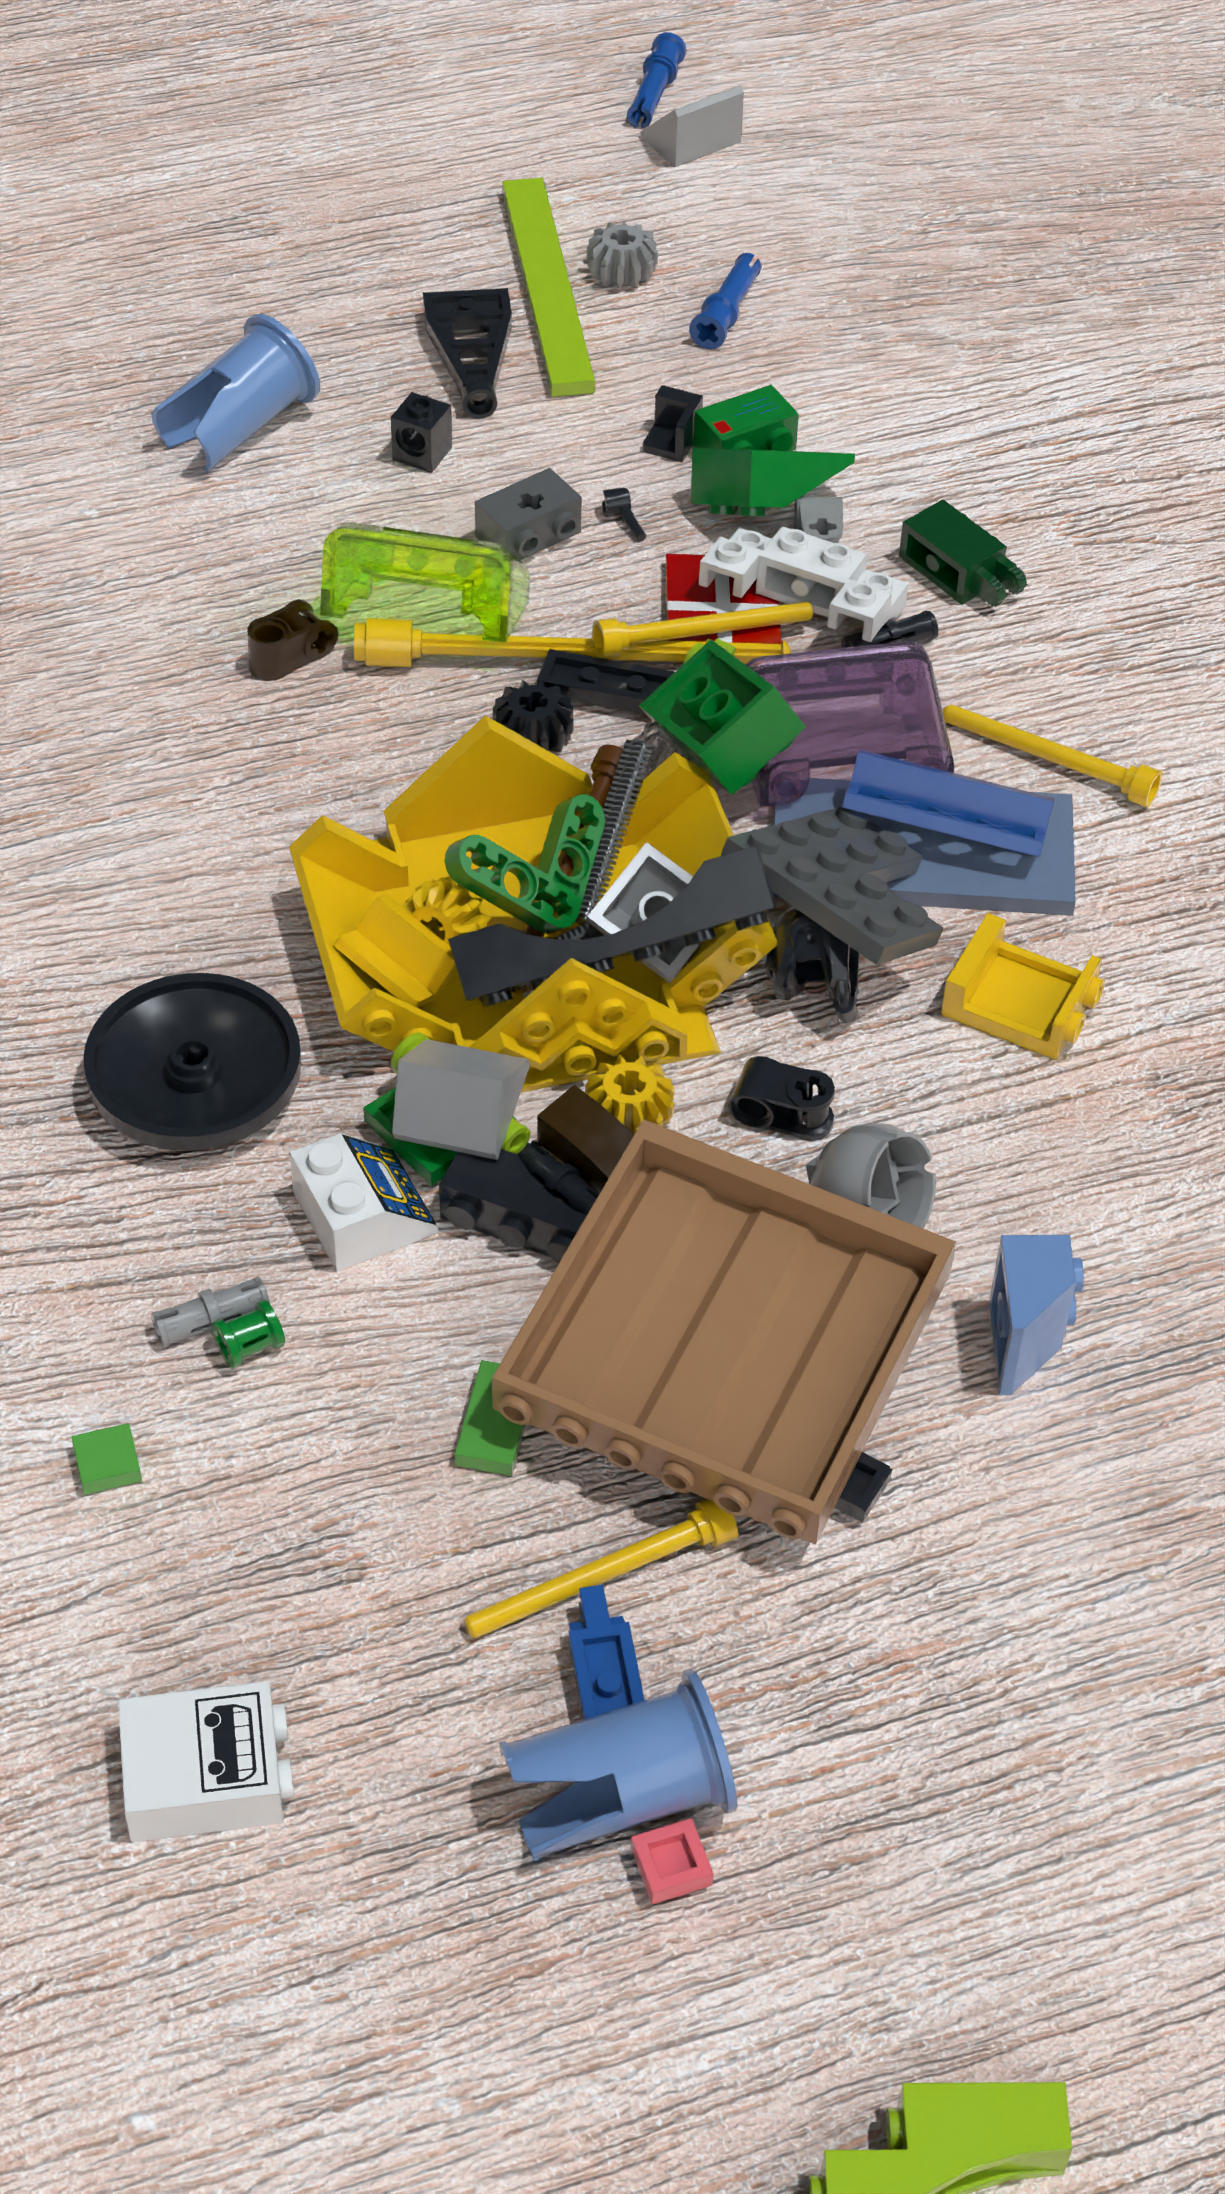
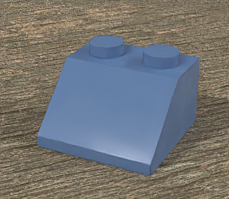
M1001 1235L989 1298L999 1395H1012L1062 1348L1066 1326L1075 1325L1076 1298L1074 1292H1082L1084 1270L1082 1259L1073 1258L1070 1235Z

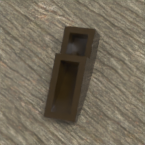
M574 1084L537 1115V1142L564 1163H570L581 1172L582 1179L595 1191L601 1193L634 1134L601 1104Z

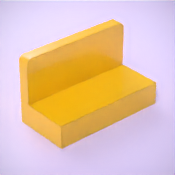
M386 894L376 897L355 930L340 935L334 943L335 948L395 997L417 1008L437 999L457 971L451 947Z

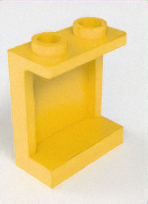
M987 913L946 980L941 1015L1057 1060L1066 1042L1075 1044L1079 1038L1086 1015L1083 1014L1086 1007L1095 1009L1101 998L1105 986V980L1098 978L1102 958L1091 955L1083 971L1007 943L1003 941L1006 920Z

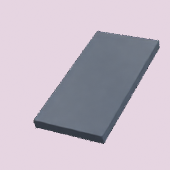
M777 776L774 825L842 807L851 780ZM1032 792L1055 798L1040 857L868 814L869 820L885 831L901 835L906 839L907 846L923 856L915 874L886 882L888 890L904 901L912 902L919 906L1073 916L1076 899L1072 794ZM772 892L773 897H779L774 892Z

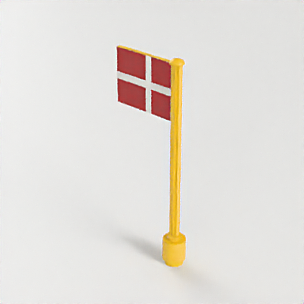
M666 554L667 620L779 605L777 600L756 594L757 579L742 598L733 595L734 578L719 573L708 587L699 585L700 561L705 555ZM367 618L366 623L355 622L354 661H366V666L412 667V658H421V654L546 658L549 649L598 657L594 650L592 638L422 633V629H413L412 619ZM772 625L668 639V641L661 640L631 644L628 650L621 652L620 656L603 659L684 662L687 653L696 643L705 645L707 639L715 641L718 638L736 647L734 657L744 664L781 665V669L788 666L791 660V649L786 641H781V626Z

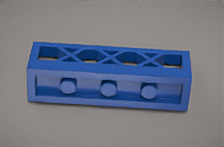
M859 750L850 786L845 794L842 807L1040 857L1055 798Z

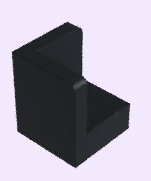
M661 385L655 395L654 425L643 441V451L683 462L693 446L695 410L703 408V395Z

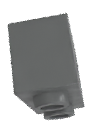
M551 468L545 469L476 500L475 537L507 567L581 533L582 497Z

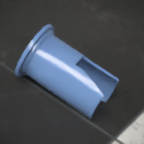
M262 313L250 316L243 326V338L156 406L151 412L156 432L167 448L196 438L198 439L206 455L207 465L204 468L206 473L294 401L300 403L312 402L320 392V378L313 360L294 334L275 318Z
M693 1669L683 1671L682 1682H680L676 1691L510 1743L505 1741L499 1743L501 1756L504 1755L513 1783L576 1782L519 1820L533 1861L540 1860V1856L709 1802L717 1807L721 1806L726 1814L735 1812L738 1807L734 1778L724 1740L707 1692L698 1674Z

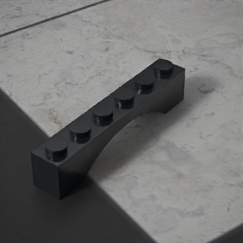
M752 846L704 861L691 881L665 907L644 921L614 934L584 940L548 939L527 934L508 925L495 924L449 938L448 940L466 1000L475 1001L481 999L483 1008L514 999L512 989L531 984L534 991L570 958L603 973L615 969L612 959L633 953L635 962L665 954L666 951L663 944L684 938L686 947L715 939L717 936L714 928L735 922L737 931H742L768 923L766 913L777 910L760 850L757 846Z
M503 1149L500 1151L498 1160L458 1152L439 1183L441 1219L449 1221L458 1228L472 1229L500 1239L508 1246L522 1247L548 1256L557 1263H560L586 1218V1215L573 1210L548 1193L528 1172L517 1154Z

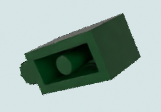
M944 499L903 521L899 557L961 605L978 597L982 601L987 602L988 605L996 607L1007 598L1006 589L1012 595H1017L1024 591V588L1028 585L1026 575H1024L1020 567L1018 568L1015 563L1006 557L1007 546Z

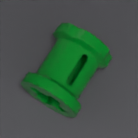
M265 1299L257 1302L253 1311L228 1322L220 1318L211 1323L217 1347L231 1369L239 1367L242 1364V1359L270 1346L277 1350L283 1347L285 1343V1336L280 1321L272 1306Z

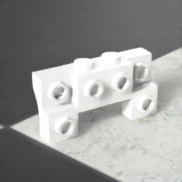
M783 526L773 538L763 536L756 531H747L738 528L730 539L720 536L700 561L699 585L708 587L719 573L733 577V595L740 598L757 579L756 594L786 604L809 602L813 607V613L828 617L827 627L837 629L846 615L864 621L862 639L869 642L873 640L881 627L890 618H897L906 606L909 583L891 578L885 573L867 570L866 553L851 549L841 543H833L808 535L798 529H789Z

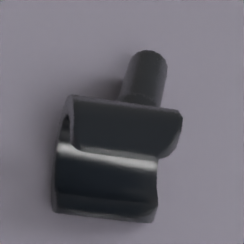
M614 488L603 490L605 501L602 502L604 516L621 515L622 521L625 522L636 541H643L646 538V534L631 510V499L628 489Z

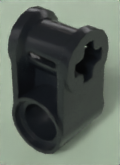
M751 1057L744 1065L729 1100L728 1109L734 1119L749 1127L765 1128L792 1135L802 1140H818L828 1135L833 1129L834 1114L829 1105L834 1100L835 1086L833 1080L821 1071L780 1063L768 1057ZM813 1085L818 1087V1095L813 1096ZM807 1114V1125H804L803 1115Z

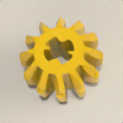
M450 876L441 877L437 881L433 879L430 882H424L415 889L416 891L412 893V896L402 906V908L449 946V938L482 929L487 926L491 919L490 916L480 912L479 907L483 898H472L469 895V890L459 884L456 885Z
M619 1055L615 1066L600 1062L596 1075L588 1076L585 1093L601 1104L633 1134L636 1133L643 1119L662 1127L663 1125L670 1124L674 1114V1102H672L674 1101V1086L672 1085V1079L664 1077L661 1064L646 1067L642 1055L635 1062H626Z

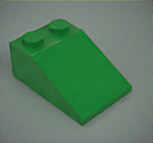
M692 448L690 503L708 504L709 514H736V506H738V515L765 516L766 507L784 508L855 463V453Z
M711 639L639 705L643 712L699 767L708 771L711 779L731 795L741 787L751 783L758 771L776 754L790 747L794 738L806 728L772 684Z

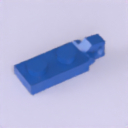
M603 1585L579 1588L580 1602H578L581 1622L569 1623L568 1644L582 1719L645 1700L630 1624L624 1621L623 1616L609 1617Z

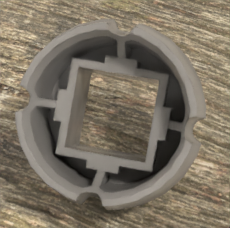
M885 1123L856 1125L831 1140L816 1158L805 1165L810 1185L920 1228H924L928 1222L935 1198L936 1173L928 1172L924 1168L925 1164L931 1161L932 1155L926 1143L918 1135Z

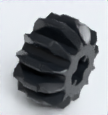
M522 680L519 688L505 687L502 697L495 699L493 720L545 750L562 752L565 742L571 740V734L574 731L573 706L571 698L563 696L560 686L546 688L543 680L536 685H529Z

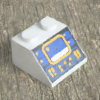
M339 1133L289 1152L293 1193L337 1272L438 1234V1226L392 1148Z

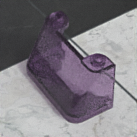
M905 641L770 655L754 658L745 664L777 689L806 726L794 738L790 747L776 754L758 771L756 777L751 782L760 807L783 805L796 801L802 797L808 788L810 769L855 764L859 750L896 759H904V761L954 773V760L933 666L927 651L922 645L916 642Z

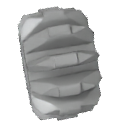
M625 221L621 225H614L610 222L607 223L606 229L598 228L594 230V235L589 239V246H587L586 260L588 261L592 278L602 280L603 286L615 284L618 285L619 289L623 285L637 288L639 282L650 281L651 274L655 271L656 264H658V250L656 249L653 232L643 231L641 224L629 226Z

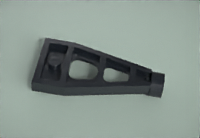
M508 288L423 292L426 332L461 393L464 412L476 419L492 415L498 404L496 386L512 329V311ZM481 329L489 331L487 338L455 339L452 332L457 330ZM488 357V364L462 365L461 362L463 358ZM478 393L487 395L481 401H475L471 398V396Z

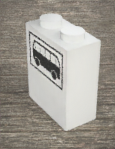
M270 1681L118 1699L124 1808L131 1843L284 1823L282 1799L294 1797L290 1759L278 1760L276 1743L288 1741L285 1703L272 1704Z

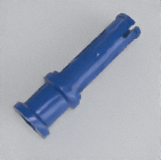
M663 32L656 36L651 47L652 53L644 61L643 72L645 76L627 112L628 121L635 127H638L641 117H644L641 128L648 127L651 124L654 112L666 85L671 84L676 79L678 64L685 58L687 52L686 44L682 38L671 32Z
M742 253L737 257L734 266L718 292L706 297L701 307V313L696 315L689 325L691 338L702 348L717 349L727 337V329L734 326L739 318L738 306L762 268L759 259L754 262L752 267L749 266L755 255Z

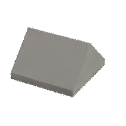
M742 86L733 87L674 109L640 131L643 140L674 167L740 143L744 99Z
M646 842L585 921L604 935L614 934L631 927L665 907L691 881L693 876ZM684 938L664 943L665 954L640 962L671 983L680 970L689 963L702 943L686 947Z
M424 1040L398 1060L392 1130L394 1139L498 1160L530 1067L529 1060L434 1040Z

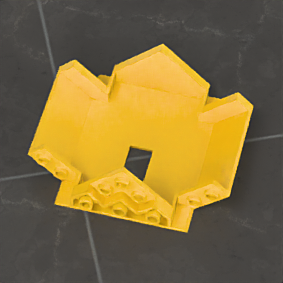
M486 715L383 811L386 821V838L370 840L322 815L289 846L340 1027L393 1052L406 1037L420 1032L425 1034L430 1040L528 1059L530 1067L521 1093L588 1080V1076L596 1075L600 1062L615 1066L619 1055L626 1062H635L642 1055L646 1067L722 1053L704 1007L714 998L718 997L747 970L757 964L778 943L769 920L768 923L742 931H737L734 922L714 928L717 938L703 942L689 963L680 970L671 983L667 982L642 962H635L634 956L628 954L612 959L615 969L603 973L570 958L525 999L522 990L515 988L516 992H512L514 999L483 1008L482 1002L479 999L475 1001L466 1000L458 971L454 973L437 999L419 1008L395 997L334 947L338 937L356 929L376 897L386 894L402 907L406 900L412 896V893L416 891L415 889L424 882H430L433 879L437 881L441 877H448L449 874L444 862L445 853L452 843L467 836L480 835L486 837L537 868L557 805L577 795H588L593 785L588 773ZM674 752L649 774L643 783L641 782L642 787L638 788L640 793H635L638 795V799H634L637 802L636 804H631L635 807L634 810H630L633 814L627 815L631 817V820L627 821L629 826H624L627 828V832H623L626 835L625 837H620L624 840L623 843H619L622 847L616 848L620 851L619 854H615L618 856V859H612L616 861V865H611L614 867V871L607 870L613 873L612 876H607L611 879L610 882H606L609 884V887L602 888H605L607 891L610 889L646 842L691 876L695 875L704 861L721 856L727 837L734 835L708 771ZM575 811L574 814L578 816L579 812ZM470 851L466 852V856L471 859L472 853ZM472 863L471 869L474 870L479 868L477 865ZM507 871L504 876L505 888L510 895L518 898L521 888L519 880L513 873ZM469 891V895L472 896V898H481L473 892ZM483 899L479 907L480 912L491 917L486 927L504 924L522 932L524 931L526 923ZM575 922L568 928L554 933H545L543 938L553 939L580 926V924Z

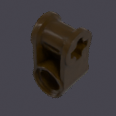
M294 600L285 607L267 616L257 618L249 624L247 628L249 671L258 679L266 681L281 679L290 672L328 655L338 641V628L329 620L318 618L314 614L313 607L306 600Z

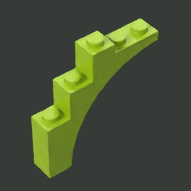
M902 2083L897 2108H887L886 2112L888 2150H824L820 2175H809L808 2194H969L1011 2180L1064 2175L1072 2152L1066 2083Z

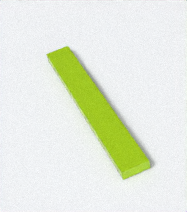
M541 177L502 181L503 197L551 396L560 397L595 393V378L544 179Z

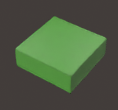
M129 1423L71 1436L84 1495L142 1482Z

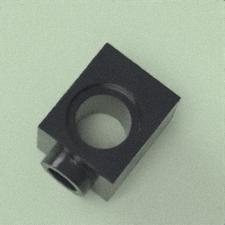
M411 392L390 417L392 460L432 473L452 449L451 404Z

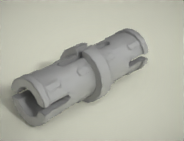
M258 1276L239 1285L213 1293L210 1289L198 1292V1298L158 1312H152L151 1319L157 1338L164 1348L183 1339L208 1331L213 1335L212 1322L220 1318L228 1322L255 1310L257 1302L265 1299L270 1304L266 1288Z

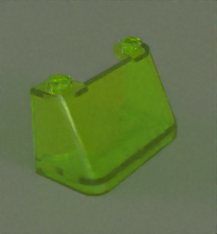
M344 522L335 526L324 541L321 616L343 619L348 613L349 606L353 600H368L372 594V582L390 580L462 591L461 614L470 615L472 613L479 619L484 628L483 640L506 643L529 603L530 575L527 567L502 545L493 542L355 522Z

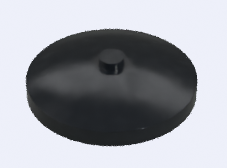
M185 973L166 976L130 990L113 1002L95 1022L88 1035L84 1050V1071L87 1088L91 1100L101 1116L113 1128L135 1141L170 1150L192 1151L216 1148L234 1143L259 1131L276 1118L287 1106L297 1088L301 1074L300 1039L294 1021L283 1005L271 994L252 983L235 977L213 973Z

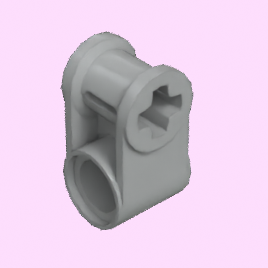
M800 497L795 500L794 529L801 530L808 535L826 541L839 543L844 528L842 497Z

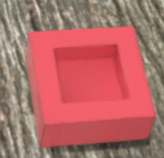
M692 1818L631 1836V1850L652 1904L713 1886L714 1873Z

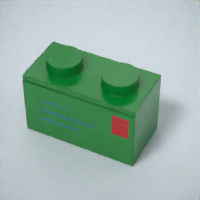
M768 385L695 410L693 447L793 451L796 450L799 414L774 386Z

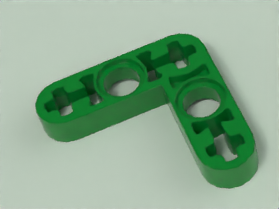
M586 794L574 796L558 804L551 819L537 868L486 837L470 835L455 841L448 847L444 861L446 870L451 879L460 886L540 932L547 934L568 928L575 923L591 874L605 824L603 809L596 799ZM575 811L579 812L578 816L574 814ZM580 823H582V824L584 825V827L581 828V829H578ZM470 851L472 853L471 859L466 856V852ZM560 851L566 852L573 861L574 869L571 877L564 874L559 867L558 855ZM472 863L477 865L479 868L474 870L471 869ZM507 871L513 873L519 880L521 888L518 898L510 895L505 888L504 876ZM551 899L553 901L552 906L544 901ZM553 910H554L555 912H557V916H556V917H553V916H552V915H553Z

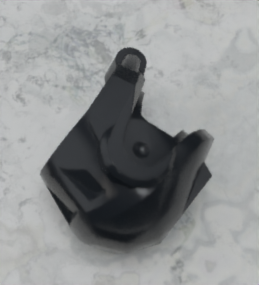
M789 907L777 917L773 932L778 944L767 954L765 963L766 972L774 981L775 996L780 1000L789 1001L803 990L806 983L826 982L829 997L833 1001L838 1018L844 1023L853 1022L858 1016V1009L855 1003H857L860 953L795 907Z

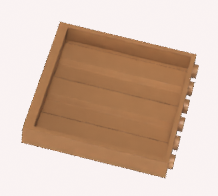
M643 1119L492 1377L493 1409L499 1411L506 1419L515 1424H530L552 1433L557 1440L567 1446L576 1448L582 1446L604 1455L611 1463L622 1469H637L654 1476L674 1491L680 1493L692 1492L711 1500L726 1513L734 1516L746 1515L770 1525L776 1533L785 1538H801L816 1545L951 1274L956 1241Z

